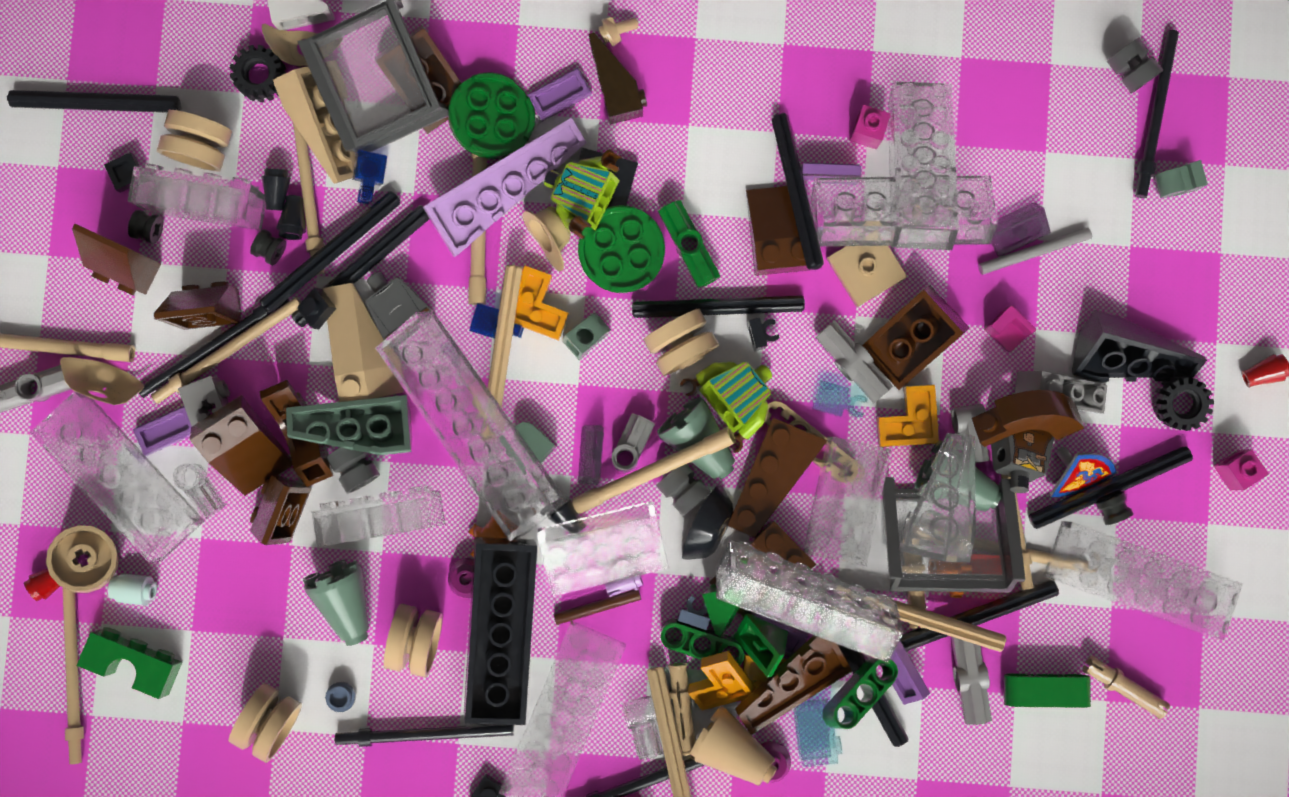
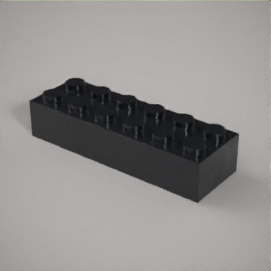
M475 537L463 712L465 724L526 725L537 544L534 539Z

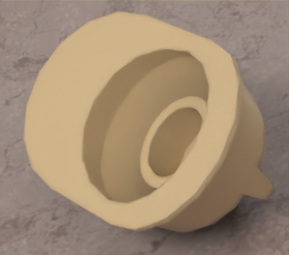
M551 206L536 214L530 211L523 212L524 224L539 243L551 265L557 271H563L564 261L561 251L569 242L571 233L570 230L565 228L561 218L556 213V208Z

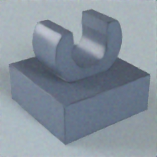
M690 596L687 599L688 610L680 608L677 620L707 630L710 618L704 615L708 612L705 602L702 609L695 610L692 606L694 596Z

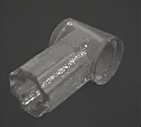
M197 463L182 464L175 469L173 473L174 484L184 491L204 520H207L227 506L208 479L207 472L202 465ZM188 469H192L196 474L193 484H188L185 480V472Z
M651 695L622 703L625 721L628 729H631L639 760H647L663 754L664 751L656 725L657 718Z

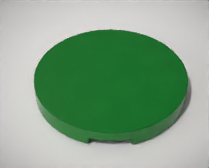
M479 73L464 81L454 91L448 106V122L454 137L467 151L482 158L502 159L527 143L535 126V110L530 98L513 79L498 73Z
M619 205L606 208L597 229L594 230L586 227L582 231L584 238H579L578 255L585 274L596 285L610 292L629 293L645 287L658 275L664 262L665 241L660 227L647 213L631 206Z

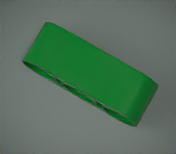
M669 619L661 627V641L670 650L701 660V658L722 653L728 646H734L738 649V655L734 659L739 666L744 660L743 648L733 637L724 634L719 637L712 630H704L680 622L677 619ZM677 627L682 631V636L679 640L672 641L667 638L666 631L669 628ZM698 637H706L711 643L707 649L699 650L694 646V641Z
M872 658L865 661L824 707L822 715L826 725L835 729H851L856 726L895 682L898 676V668L895 662L889 658ZM878 665L881 666L883 671L882 677L880 679L876 674V668ZM859 686H861L864 691V696L862 700H859L857 697V689ZM839 708H842L845 714L842 722H839L837 718Z
M1004 674V705L1011 707H1091V676L1083 674Z

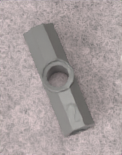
M836 321L832 322L815 337L834 358V363L840 372L848 380L854 381L872 403H875L893 387L890 381L873 364L874 360L867 350L859 343H855Z
M61 365L35 374H23L17 380L0 385V413L35 401L43 402L53 395L71 390L64 380ZM36 381L38 388L35 394H32L31 385Z
M951 637L956 665L953 667V677L956 689L961 696L965 724H986L992 721L987 689L990 687L987 667L982 661L981 646Z

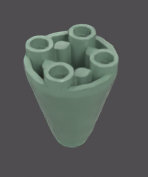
M340 560L329 565L330 570L322 574L316 572L304 577V590L340 640L345 641L346 646H352L363 642L369 637L367 633L369 626L362 567L357 561L347 564L346 560Z

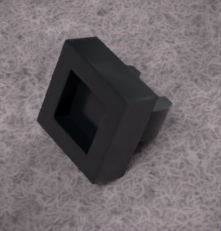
M760 317L747 322L754 352L765 349L768 346L767 342L773 343L780 338L779 334L769 336L766 333V327L775 325L774 319L766 320L763 324Z

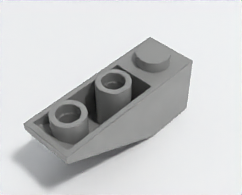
M1045 371L1017 372L1015 393L1031 390L1057 391L1070 397L1079 411L1104 414L1107 393L1106 384Z

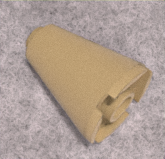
M722 706L719 707L710 718L713 722L707 728L704 727L692 748L690 758L695 762L758 786L763 781L768 784L777 770L773 766L775 758L727 709Z

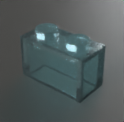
M828 698L805 701L793 709L799 762L802 767L839 763L838 754H842L840 736H835V729L826 725L822 715L824 707L829 702Z

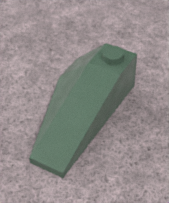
M407 395L286 408L288 438L377 455L411 452L412 426Z

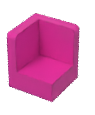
M1011 305L1005 308L984 330L1007 352H1012L1027 336L1032 335L1036 328Z

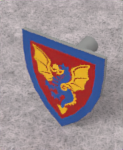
M1061 447L1057 450L1056 454L1067 469L1054 487L1050 497L1075 495L1104 482L1117 473L1115 466L1108 457L1102 454L1076 453L1073 457L1066 447Z

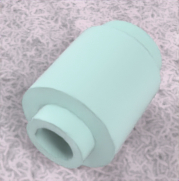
M121 573L119 576L114 575L108 585L109 598L115 599L118 603L146 606L151 600H154L157 593V585L151 576Z

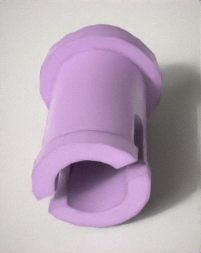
M629 568L626 573L604 579V584L609 597H613L631 589L639 590V587L643 586V581L638 569L632 570V568Z

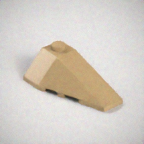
M337 61L326 62V66L345 107L344 99L348 98L347 87ZM309 67L294 69L273 79L284 110L332 182L335 184L357 177L355 152L345 150Z
M348 283L323 288L326 295L337 308L328 318L327 323L339 402L373 399L404 392L398 362L383 340L354 284Z

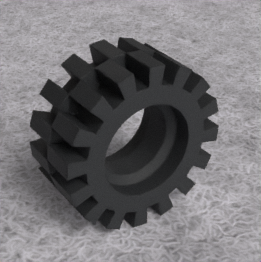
M250 45L247 52L244 48L241 49L240 53L242 55L240 57L237 55L233 57L236 64H230V69L233 71V73H230V77L234 81V86L252 101L257 99L259 102H264V98L271 101L274 99L272 96L274 93L279 96L273 79L286 74L284 71L286 67L281 59L271 49H265L262 45H258V49L254 45ZM256 64H264L269 69L268 78L260 84L252 83L249 80V71Z
M1174 376L1170 378V381L1165 380L1161 383L1163 385L1162 389H1156L1155 392L1158 393V397H1153L1152 402L1157 403V406L1153 407V410L1159 414L1156 417L1169 427L1191 431V428L1197 429L1201 427L1200 422L1206 423L1209 420L1205 417L1207 413L1212 415L1213 409H1209V405H1214V399L1209 398L1212 392L1209 389H1205L1207 385L1199 382L1197 379ZM1187 392L1193 399L1192 408L1185 414H1178L1173 408V400L1179 393Z

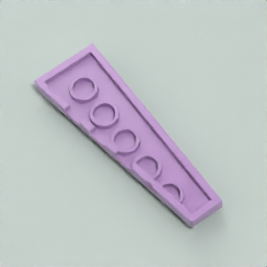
M569 118L423 206L452 256L459 255L510 208L545 180L550 170L554 171L585 145L586 141L573 118Z

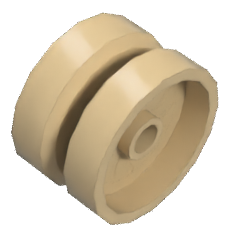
M168 110L164 127L172 134L161 135L157 152L193 167L220 172L225 156L216 148L228 146L232 131L220 123L195 114Z
M700 309L690 311L668 322L643 339L649 352L652 354L669 349L656 362L663 376L691 366L719 346L713 332L707 331L693 336L703 329L707 322Z
M82 525L65 529L57 535L47 550L46 565L50 576L58 585L74 593H90L103 588L115 575L119 562V555L111 538L100 529ZM81 555L89 556L87 559L89 564L86 566L78 563Z
M400 604L389 630L384 653V668L400 672L405 668L409 660L408 667L411 675L426 678L430 673L437 652L443 614L437 611L426 610L418 622L419 614L417 608Z
M266 683L262 684L249 699L236 720L229 736V743L242 750L253 744L252 755L265 763L269 762L282 746L301 711L302 703L289 696L278 703L279 691Z

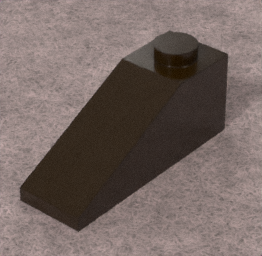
M590 33V47L610 125L643 117V107L647 106L644 89L638 90L636 80L595 33Z

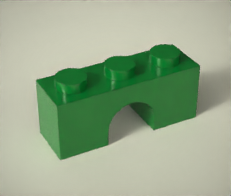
M104 627L101 630L90 632L76 666L105 677L114 674L121 660L125 659L130 661L136 670L132 689L157 699L170 694L183 663L174 659L175 654L162 649L155 651L147 648L148 643L139 639L131 638L127 640L120 637L121 632L112 628Z

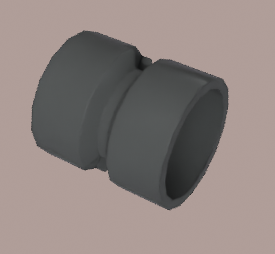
M1140 38L1132 41L1107 61L1116 74L1123 75L1122 82L1131 94L1163 71V68L1154 57L1148 58L1149 50ZM1135 58L1140 64L1131 69L1128 63Z
M338 448L329 454L326 459L333 471L341 474L338 480L347 494L364 487L380 476L373 461L366 460L367 452Z
M687 464L671 471L656 485L666 498H673L672 505L682 516L686 515L711 492L701 479L695 480L693 478L695 473Z

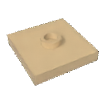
M878 228L827 257V261L856 308L907 278L906 273Z

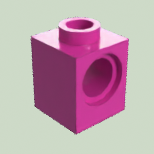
M863 105L858 113L849 141L877 150L883 140L891 113Z
M1253 449L1237 450L1214 465V468L1229 490H1246L1269 475Z

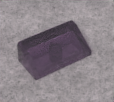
M1037 203L1024 206L984 226L985 232L998 257L1051 233L1045 209Z
M584 425L582 427L578 483L599 485L604 441V427L602 425Z

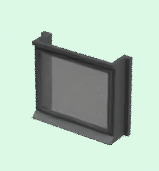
M386 0L308 39L297 41L345 150L355 152L358 158L448 117V107L446 104L439 102L399 9L404 7L401 0Z
M882 477L889 580H891L890 591L1011 593L1017 582H1024L1025 571L1015 492L1010 490L1011 479L1000 480L998 485L1001 499L994 509L990 508L984 512L919 496L914 493L917 489L895 488L894 477Z

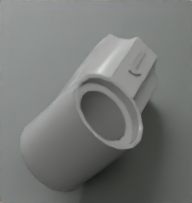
M983 404L954 407L951 410L952 425L955 433L958 434L960 453L971 463L989 461L987 446L984 447L980 444L972 421V417L986 412Z
M631 414L617 447L612 453L613 465L619 472L628 473L636 468L655 423L640 415ZM623 451L630 452L634 457L633 462L628 466L620 465L617 462L619 453Z

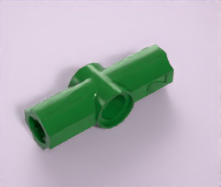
M681 200L673 201L660 209L658 213L676 246L677 253L682 257L697 288L705 287L719 279L721 276L703 244L702 236L694 227ZM686 238H692L697 242V247L692 251H687L682 247L681 242Z

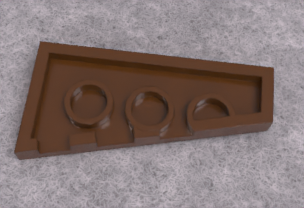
M772 418L728 526L756 537L828 440Z
M824 625L774 672L772 677L767 678L735 708L751 735L852 672L827 626Z

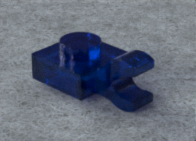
M364 150L356 152L352 180L361 182L357 203L368 205L373 200L374 185L381 186L384 183L386 155Z
M477 303L469 331L495 339L499 309ZM514 323L512 336L522 338L524 331L522 325Z

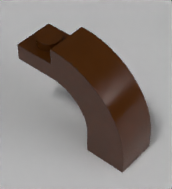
M288 380L260 391L262 402L278 423L286 439L293 469L304 485L309 487L334 476L333 470L326 459L329 454L325 444L288 438L286 408L307 406L301 394L295 392Z
M1031 390L1002 397L994 401L996 407L972 417L979 442L984 447L1026 430H1044L1049 432L1056 440H1059L1085 428L1073 400L1063 393L1051 390Z

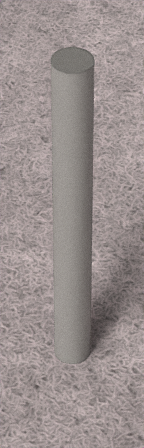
M1085 228L980 263L978 268L983 275L1092 239V233L1089 228Z

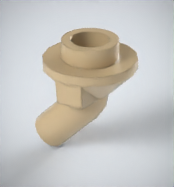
M610 17L602 19L603 25L598 27L604 43L610 42L613 47L622 41L620 34L638 28V21L636 18H631L615 23L614 18Z

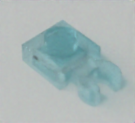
M821 380L812 409L839 417L842 416L845 409L851 416L860 418L863 417L864 413L856 411L854 404L856 401L866 403L868 398L863 395L848 397L849 388Z

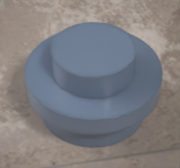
M337 682L328 688L325 696L326 703L335 712H345L355 703V690L346 682Z

